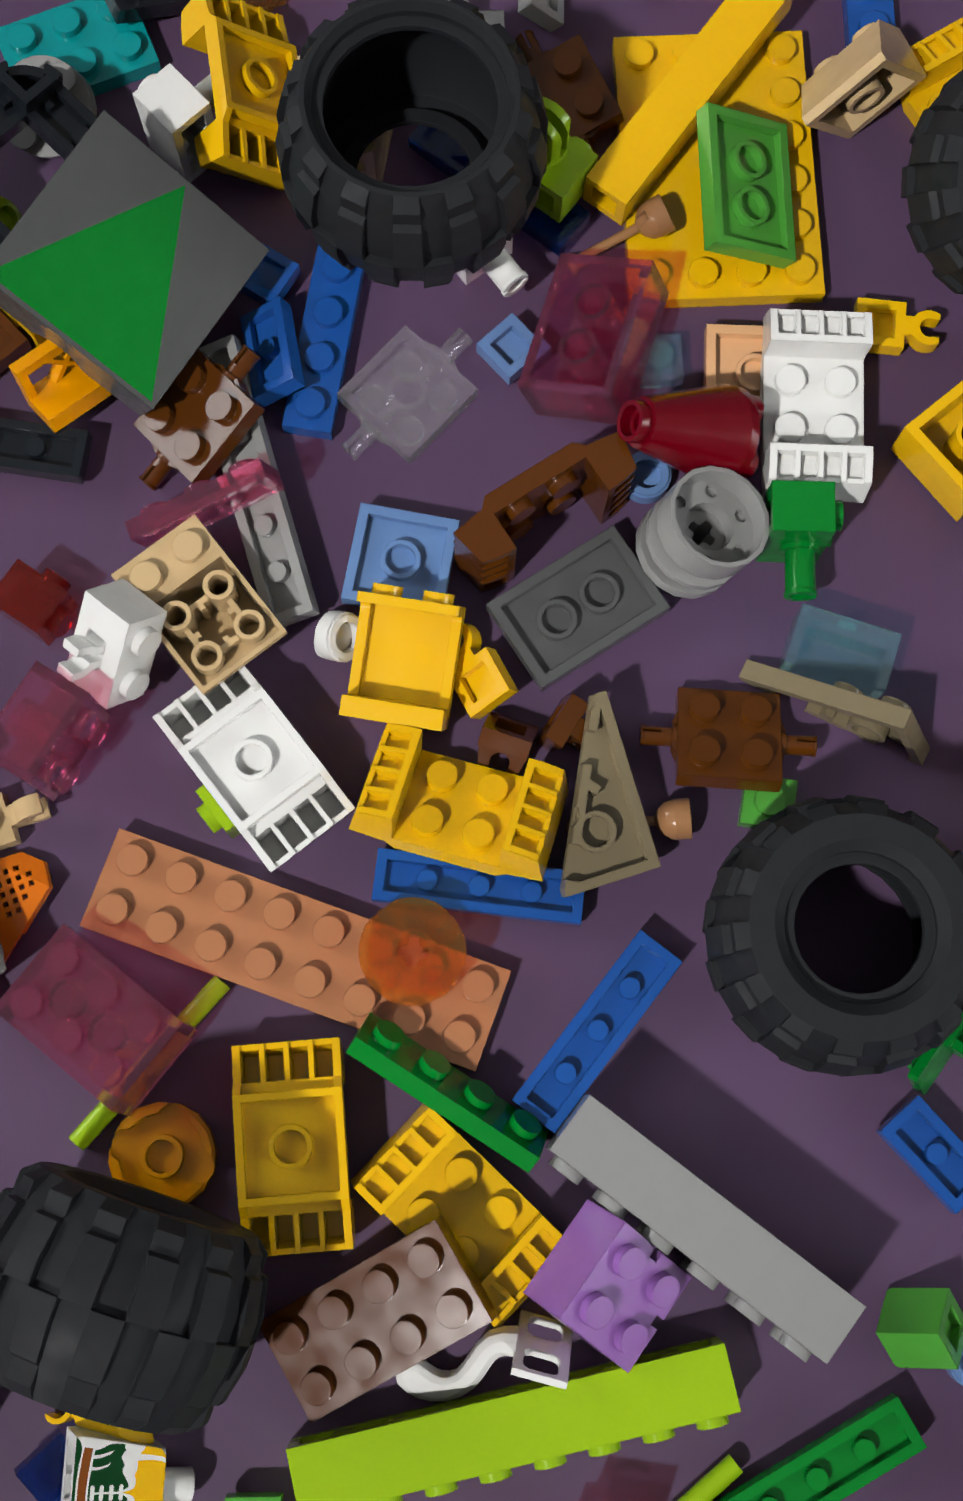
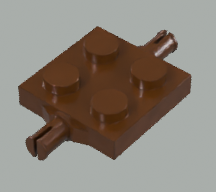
M530 29L525 30L524 33L531 48L528 47L522 33L516 37L515 41L524 53L531 77L536 76L542 97L556 102L565 110L571 118L569 135L571 137L577 136L586 141L593 152L598 155V161L600 156L593 144L604 132L624 122V118L580 34L551 50L543 52L534 36V32Z
M244 344L227 368L215 363L209 356L197 348L154 409L139 416L133 425L151 442L157 454L144 473L139 476V479L149 488L156 491L173 468L180 471L191 483L203 488L265 411L249 395L247 387L242 381L258 360L261 359L250 347Z
M678 687L675 700V717L671 726L645 725L641 723L639 732V745L670 747L671 755L675 761V785L779 792L783 783L782 761L784 756L815 757L817 752L816 735L786 734L781 721L780 694Z

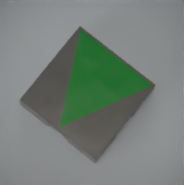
M103 110L0 244V307L33 333L59 346L76 362L85 374L139 416H142L154 409L266 256L269 249Z

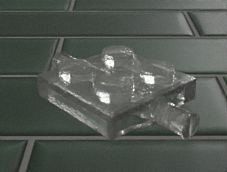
M405 325L337 392L338 401L350 410L361 424L342 443L344 450L348 454L351 453V457L357 460L375 440L389 445L411 464L478 396V388L459 372L454 362L473 344L470 336L467 333L464 335V330L457 328L456 332L439 348L434 344L423 341Z

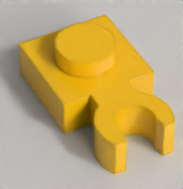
M862 297L857 298L853 312H872L873 345L868 353L894 356L901 354L904 349V343L909 344L912 349L920 353L933 352L939 344V338L925 336L920 328H935L940 321L941 314L932 310H924L915 316H907V302Z
M464 623L462 632L464 641L460 647L454 689L470 718L481 719L519 690L496 649L484 647L480 650L482 645L480 632L475 626Z

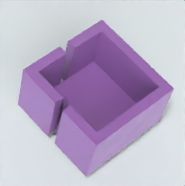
M587 1199L523 1293L590 1346L629 1373L657 1331L651 1323L656 1316L662 1320L665 1319L691 1280V1277L663 1253L655 1249L654 1245L628 1223Z

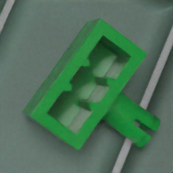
M772 480L763 498L769 513L770 535L763 551L756 557V562L785 563L784 599L789 601L813 600L817 596L815 564L825 548L831 546L836 531H841L844 519L843 501L835 500V482Z

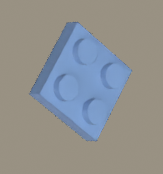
M360 503L341 594L342 604L360 607V602L356 601L358 591L372 593L373 583L404 587L402 598L422 600L424 590L447 594L455 554V544L453 543L455 537L453 533L460 528V520Z

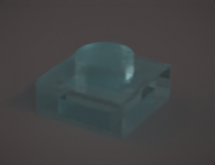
M681 334L632 335L630 350L633 389L681 388L684 381Z

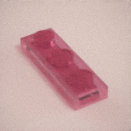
M260 458L244 459L231 465L228 473L211 481L201 480L190 484L184 489V494L167 502H154L143 507L140 515L126 521L125 525L131 541L148 548L194 514L203 526L206 527L284 490V486L279 472Z

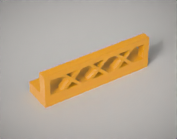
M46 340L9 365L28 405L54 433L112 395L85 374L64 350L50 340ZM44 364H52L48 375L33 385L28 375Z

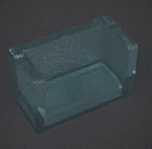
M802 603L793 617L778 669L829 685H834L836 681L845 682L861 690L863 695L878 699L886 691L902 634Z

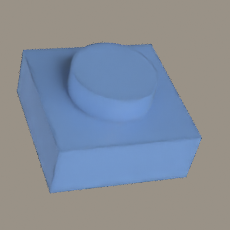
M513 313L476 343V352L509 386L540 360L546 351V346Z

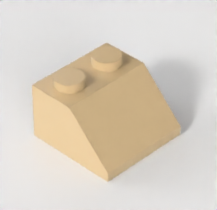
M880 19L869 23L854 34L852 43L838 55L828 57L817 65L814 75L801 85L802 119L806 126L850 139L927 77L900 28Z

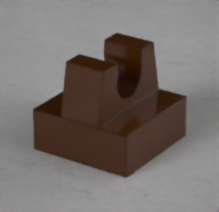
M574 693L562 698L535 739V742L550 752L563 748L565 743L580 752L585 719L582 716L587 710L588 703Z
M490 712L482 727L477 743L479 746L477 764L488 767L492 755L502 753L509 758L510 763L507 772L518 775L528 759L539 727Z

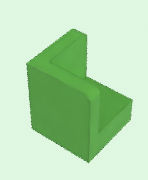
M889 1288L886 1291L876 1334L894 1365L899 1368L958 1370L963 1351V1312L949 1288Z

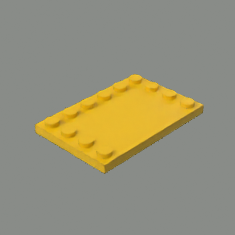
M802 30L774 31L717 103L720 106L787 124L796 261L782 269L704 250L698 134L696 130L623 224L624 229L635 224V215L639 206L646 200L659 194L676 229L668 235L657 239L648 238L637 233L624 240L629 310L822 302L825 296L811 127L806 126L802 119L801 85L806 82ZM697 34L613 37L612 58L615 100L624 118V122L617 125V135L620 134Z

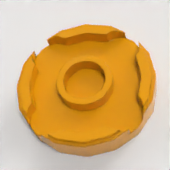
M155 1102L137 1108L121 1121L112 1140V1146L109 1149L108 1165L112 1178L167 1195L188 1204L206 1190L215 1173L218 1151L212 1129L199 1113L182 1104Z

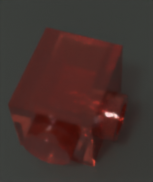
M19 559L16 560L0 582V614L48 646H50L55 637L60 638L64 636L71 628L76 618L75 610L78 608V604L68 593L71 585L64 578L48 568L40 574Z

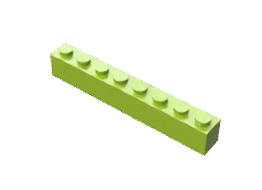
M715 1336L641 1354L629 1373L614 1362H607L570 1371L566 1390L536 1381H529L293 1438L286 1448L296 1501H403L402 1495L424 1490L426 1497L445 1495L458 1489L457 1481L478 1476L482 1484L502 1481L513 1475L511 1468L531 1463L534 1464L535 1470L555 1468L567 1462L566 1455L588 1450L590 1457L612 1454L621 1449V1441L641 1436L643 1443L646 1444L665 1441L675 1436L674 1428L696 1423L697 1430L715 1429L728 1424V1415L741 1412L725 1343Z

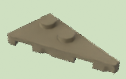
M748 659L738 676L741 681L752 685L764 693L776 694L778 692L807 701L808 703L804 709L805 712L840 729L849 731L874 745L885 742L887 737L901 743L908 753L907 760L914 764L923 766L930 747L911 707L897 698L883 696L881 700L863 695L861 690L845 682L836 681L834 685H829Z
M606 690L588 697L560 883L562 897H569L661 867Z

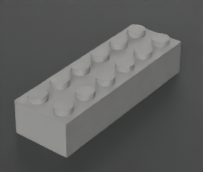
M583 1095L546 1144L545 1148L554 1154L548 1164L576 1185L580 1183L583 1177L597 1187V1190L592 1195L593 1199L622 1220L628 1212L641 1221L636 1231L667 1256L673 1248H676L685 1255L679 1264L682 1268L712 1291L715 1290L719 1283L729 1290L724 1298L727 1303L759 1327L765 1318L774 1324L768 1334L805 1363L813 1354L828 1364L865 1310V1305L591 1095Z

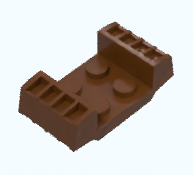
M618 432L588 445L571 442L486 494L482 509L453 533L455 537L453 541L455 544V567L481 593L500 587L513 580L517 551L513 541L528 533L534 526L533 521L547 512L554 516L566 510L575 502V495L578 493L581 494L600 524L608 521L627 504V497L630 494L629 490L632 487L631 482L634 479V472L637 468L626 442L619 437Z

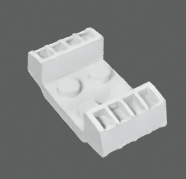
M770 308L763 317V343L760 365V398L764 404V414L760 421L762 498H764L772 480L835 482V500L855 503L864 502L873 479V446H864V359L873 345L872 312Z
M245 666L206 695H203L196 685L193 686L189 691L152 717L270 872H273L355 809L323 764Z

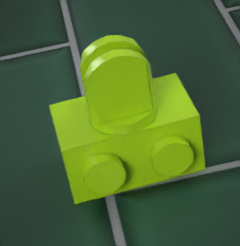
M543 97L548 118V152L546 172L541 180L539 198L535 207L560 223L582 197L586 175L597 163L598 155L593 152L586 141L577 136L571 137L569 135L570 116L556 102Z

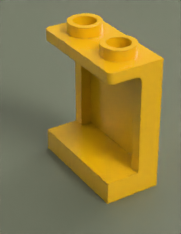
M373 583L372 593L358 591L356 601L360 602V612L348 693L341 696L339 715L435 731L448 729L466 607L453 605L455 595L426 590L423 592L422 600L402 598L404 587Z

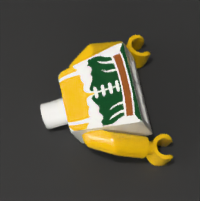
M55 1412L45 1413L47 1422L51 1424H62L75 1420L76 1426H67L61 1501H192L195 1488L193 1467H166V1448L153 1438V1433L115 1427L67 1412L64 1415Z

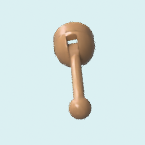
M657 194L639 206L635 215V224L578 254H566L562 258V268L568 273H574L580 268L582 262L637 233L648 238L657 239L675 231L674 224L660 195Z
M689 798L668 800L658 808L655 816H645L648 826H656L658 831L666 838L673 840L692 839ZM570 819L567 821L566 824L567 832L569 830Z

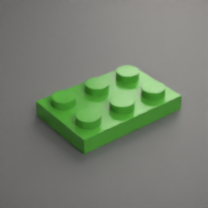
M707 102L696 111L704 250L784 269L796 261L787 124Z

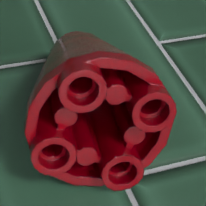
M725 383L644 395L635 400H628L622 405L617 417V432L619 437L623 441L628 442L631 447L684 474L689 473L693 469L711 465L731 469L744 478H749L755 473L759 463L757 447L760 439V421L764 414V404L759 396L751 395L745 388Z

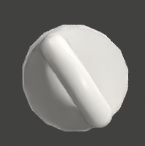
M338 610L325 613L315 629L313 643L316 654L321 658L331 661H351L353 659L359 617L351 612Z

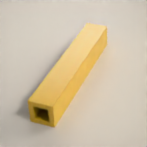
M724 0L586 175L583 199L622 226L697 130L696 111L707 102L717 104L788 14L793 0Z

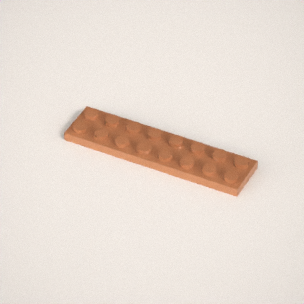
M121 828L117 832L80 923V926L85 929L357 1029L360 1028L371 1012L382 1020H389L403 1030L406 1036L427 1050L439 1052L449 1063L476 1072L511 974V970Z

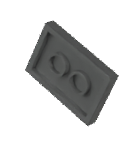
M614 525L486 604V610L541 692L665 615L670 608L653 581L643 571L641 564Z

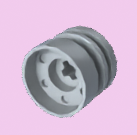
M711 465L693 469L681 478L643 516L636 531V553L643 571L662 590L675 597L688 599L708 596L763 551L770 535L769 513L761 494L748 479L731 469Z

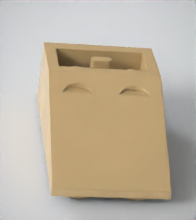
M195 514L111 574L114 581L120 579L127 580L167 611L161 632V643L203 695H206L288 634Z

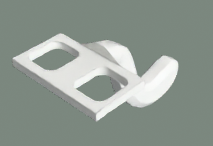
M521 1310L518 1325L501 1326L489 1330L477 1341L458 1368L441 1370L423 1360L396 1375L397 1384L407 1393L419 1399L449 1401L462 1397L474 1389L495 1360L502 1356L513 1357L510 1375L566 1390L569 1378L573 1331L557 1319ZM528 1324H537L555 1329L562 1334V1339L560 1342H555L531 1335L528 1332ZM524 1356H533L554 1362L558 1366V1374L551 1375L527 1368L523 1364Z

